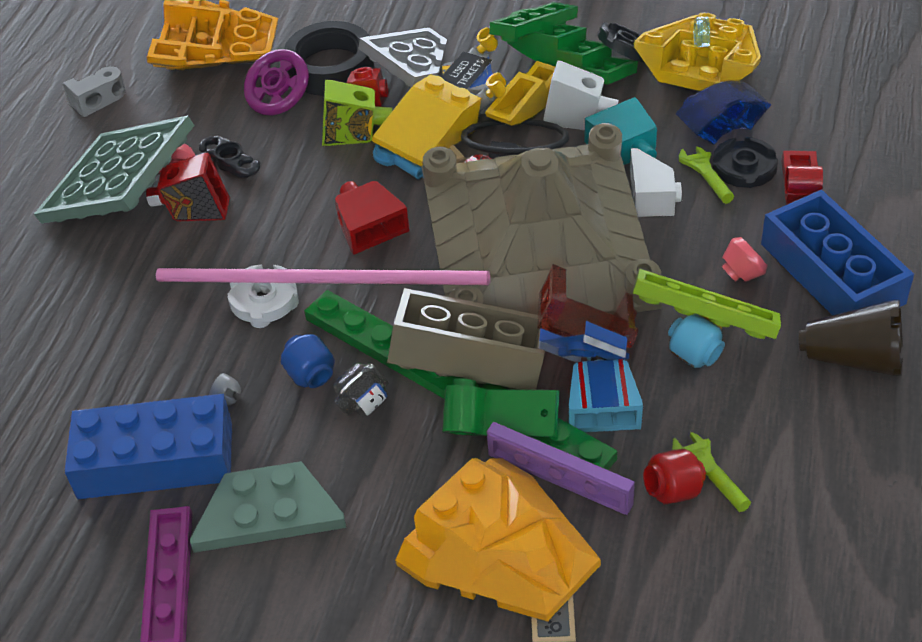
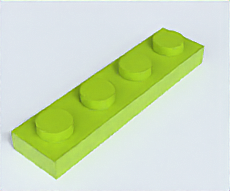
M643 269L638 271L633 294L639 295V298L646 303L657 305L661 302L673 306L677 312L687 316L693 314L705 316L715 325L721 327L733 325L745 329L744 331L748 335L755 338L764 339L766 336L773 339L777 338L781 328L780 313Z

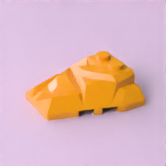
M164 0L163 29L159 39L152 38L147 54V63L152 64L154 67L170 70L214 67L225 62L228 64L255 62L264 54L272 51L278 18L247 7L240 11L230 9L229 1L220 0L219 5L206 0Z
M472 458L416 510L414 515L416 528L404 538L395 559L399 568L427 587L438 590L442 584L460 589L461 597L474 600L477 594L497 600L499 608L547 622L601 566V560L545 493L534 477L503 458H489L486 462L478 458Z

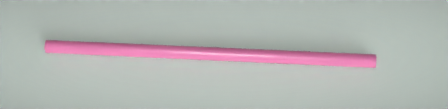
M158 268L156 280L158 282L489 285L490 272L455 270Z

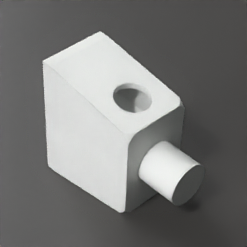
M558 60L551 79L543 121L558 124L563 128L585 130L586 117L617 105L619 100L601 96L604 85L602 77Z

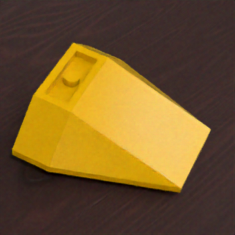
M699 13L698 15L642 33L634 41V48L658 82L717 95L752 73L761 60L760 51L751 25H746L743 20L729 18L727 21L716 19V16L711 13Z

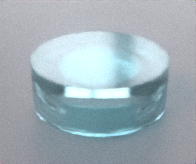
M708 16L696 17L694 19L693 36L694 44L697 48L709 46L710 22Z

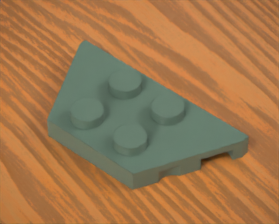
M302 461L225 473L190 538V544L193 553L342 529L346 528L344 513Z

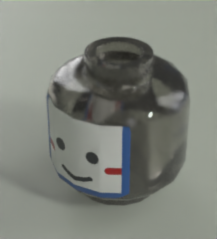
M359 362L354 363L335 381L333 388L338 396L333 401L348 417L353 412L359 417H367L387 398L388 391L386 386L389 382L372 363L368 362L366 365Z

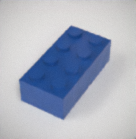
M819 190L765 214L761 245L830 314L836 315L892 300H900V307L907 304L914 273L823 190Z
M224 394L72 411L65 474L76 498L85 499L220 483L225 473H231L232 420Z

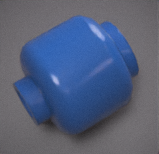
M314 334L293 336L286 342L280 362L297 386L317 388L325 384L333 375L335 359L320 337Z

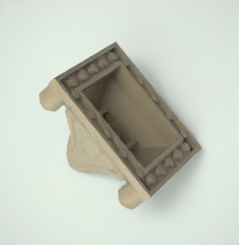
M601 123L591 129L587 145L559 149L534 148L519 155L468 161L467 163H456L454 152L446 147H434L428 150L423 156L422 174L440 270L490 272L489 285H443L444 296L548 317L547 326L661 309V302L657 305L649 304L642 301L639 295L633 294L639 269L661 275V269L654 261L650 260L645 245L643 232L621 158L622 132L620 129L609 123Z

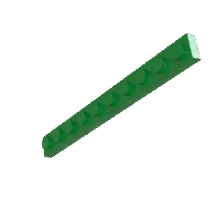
M326 290L304 310L307 321L443 399L445 396V386L453 385V379H465L456 376L444 377L431 371L416 368L405 369L396 364L387 363L393 326L329 290ZM476 383V387L486 390H507L500 385ZM558 418L557 437H531L606 470H609L617 461L616 449Z

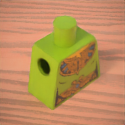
M325 80L322 146L369 143L372 141L373 125L381 126L392 112V107H375V91L372 88Z

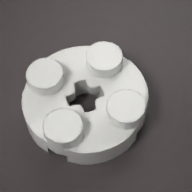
M261 264L254 265L246 269H263V267ZM273 265L274 269H286L282 266ZM230 283L231 290L228 293V301L232 312L238 318L250 322L256 328L268 326L270 322L282 318L299 304L296 283ZM260 291L268 293L264 296H257V293Z

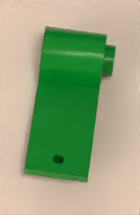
M453 379V385L445 386L442 432L453 435L487 436V430L493 422H496L529 437H557L559 391L486 390L476 387L475 380Z

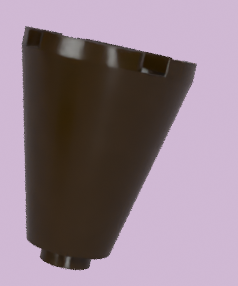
M892 300L808 321L806 329L799 330L800 351L807 352L808 359L892 376H902L903 358H900V353L903 347L900 300Z

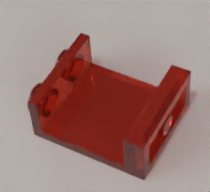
M553 264L539 292L537 328H542L562 337L585 334L586 321L627 337V348H631L638 335V328L635 327L637 311L633 307V295L625 293L614 315L567 298L566 269Z

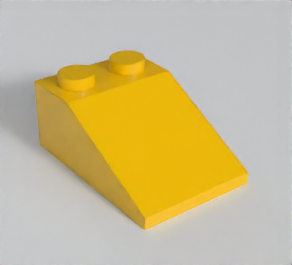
M430 74L410 88L374 133L372 142L422 167L423 156L428 150L434 147H446L449 149L451 145L461 141V133L464 129L478 123L481 98L470 93L465 88H459L445 81L440 76Z

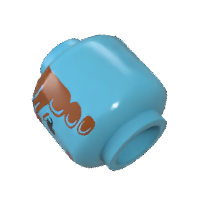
M698 314L687 316L684 319L681 317L676 319L668 331V336L671 337L669 343L671 353L693 368L713 365L725 347V342L722 341L723 334L721 329Z

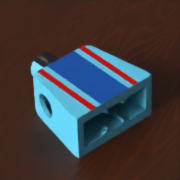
M595 356L587 357V361L576 362L573 365L569 398V424L583 432L641 429L643 403L627 361L623 359L607 360Z

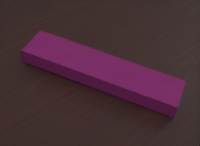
M190 506L150 510L140 642H186L191 553L190 538L193 515Z

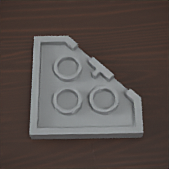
M430 28L363 37L360 38L358 49L369 56L370 60L387 69L388 73L397 76L405 82L406 86L411 88L430 74L438 76L447 39Z

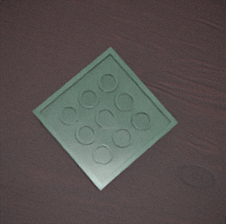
M187 115L101 133L41 204L34 215L42 224L55 221L59 223L67 219H83L87 216L99 214L103 216L111 212H128L138 205L139 197L154 184L156 181L155 177L159 171L171 162L172 154L187 141V135L195 125Z

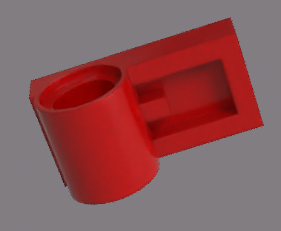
M783 151L781 161L786 205L823 189V168L818 166L816 151Z

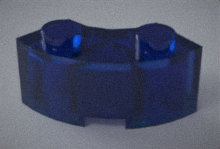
M725 81L707 87L696 95L689 96L675 114L696 135L715 144L723 135L739 128L751 130L771 104L749 84L741 81Z

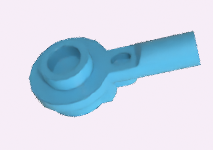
M375 144L373 157L377 163L385 166L397 165L416 179L423 177L421 166Z

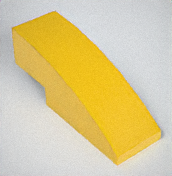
M536 61L526 74L518 72L506 86L505 95L496 98L485 111L486 117L512 126L522 123L539 113L546 107L555 66Z

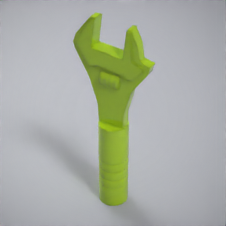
M696 146L697 154L687 156L684 149H681L679 162L699 172L721 201L725 204L730 203L734 199V194L712 169L710 164L711 152H706Z
M690 432V438L694 444L682 447L676 438L673 439L672 450L687 449L691 451L703 463L708 478L738 512H743L749 508L751 501L715 463L711 454V441L709 438L702 439L699 435Z

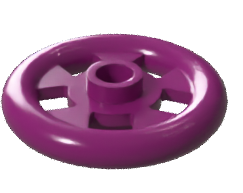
M287 49L273 50L257 59L250 67L244 82V96L248 105L255 112L267 116L278 115L294 107L304 95L308 85L309 72L304 59L296 52ZM280 61V68L270 67L271 64ZM295 67L297 75L290 78L287 71ZM259 77H262V87H256V83ZM291 87L292 91L283 99L281 95ZM265 94L273 97L270 103L262 102Z

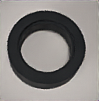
M343 21L319 22L295 32L286 42L284 49L296 52L304 60L317 52L329 49H342L356 54L350 60L335 66L317 67L306 64L309 80L305 92L324 96L325 80L346 83L351 71L361 67L373 69L374 61L370 60L369 56L358 49L360 38L370 37L363 28ZM295 67L287 71L290 78L297 75Z

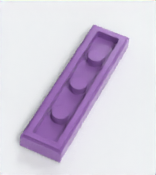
M493 422L487 430L489 456L503 458L523 471L624 515H628L634 503L635 481L496 422Z

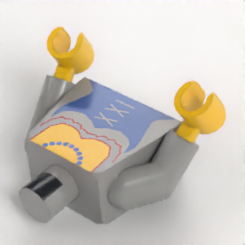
M488 27L478 32L476 38L480 45L478 47L474 45L468 53L489 59V55L484 52L494 51L498 46V41L494 35L489 34L490 29ZM453 62L444 63L442 65V75L452 65ZM491 64L487 66L468 89L470 93L481 98L479 114H485V111L495 101L496 97H503L506 93L505 78L499 72L493 74Z

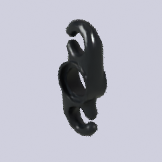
M220 135L209 136L199 144V151L209 153L210 157L216 160L220 170L228 171L239 178L253 176L260 169V162L258 160L253 161L251 156L246 155L239 143L230 141ZM209 145H217V147L213 149L206 150L207 146ZM229 154H236V156L232 158H222ZM253 162L252 167L246 169L241 168L244 164H250Z

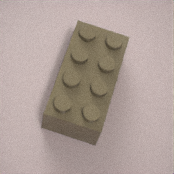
M404 288L393 325L387 363L396 364L405 369L416 368L431 371L444 377L456 376L475 380L478 384L490 383L505 386L511 390H536L545 351L538 348L540 329L547 330L548 317Z

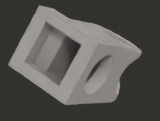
M112 66L101 68L95 75L92 74L80 81L72 78L63 83L69 105L83 117L119 100L125 95L126 91L121 71L117 67Z

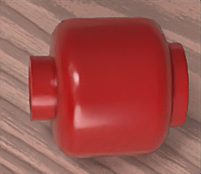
M677 449L653 455L643 473L647 492L663 504L696 498L700 494L706 478L703 463L687 449Z

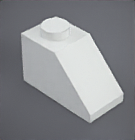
M638 148L631 149V189L638 217L674 216L675 202H681L682 190L681 182H675L673 168Z

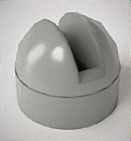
M222 373L214 381L209 395L224 394L227 405H232L237 402L233 396L235 392L241 394V387L233 377Z

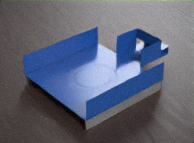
M586 321L585 334L562 337L542 328L540 329L538 348L568 360L581 362V357L595 356L607 360L629 359V353H626L627 337Z

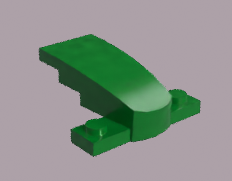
M551 2L535 8L517 10L512 12L510 16L490 22L489 34L501 36L502 41H506L514 49L535 61L555 67L558 60L602 77L606 85L637 73L638 61L612 56V49L604 43L586 39V27L566 24V21L577 18L578 6Z

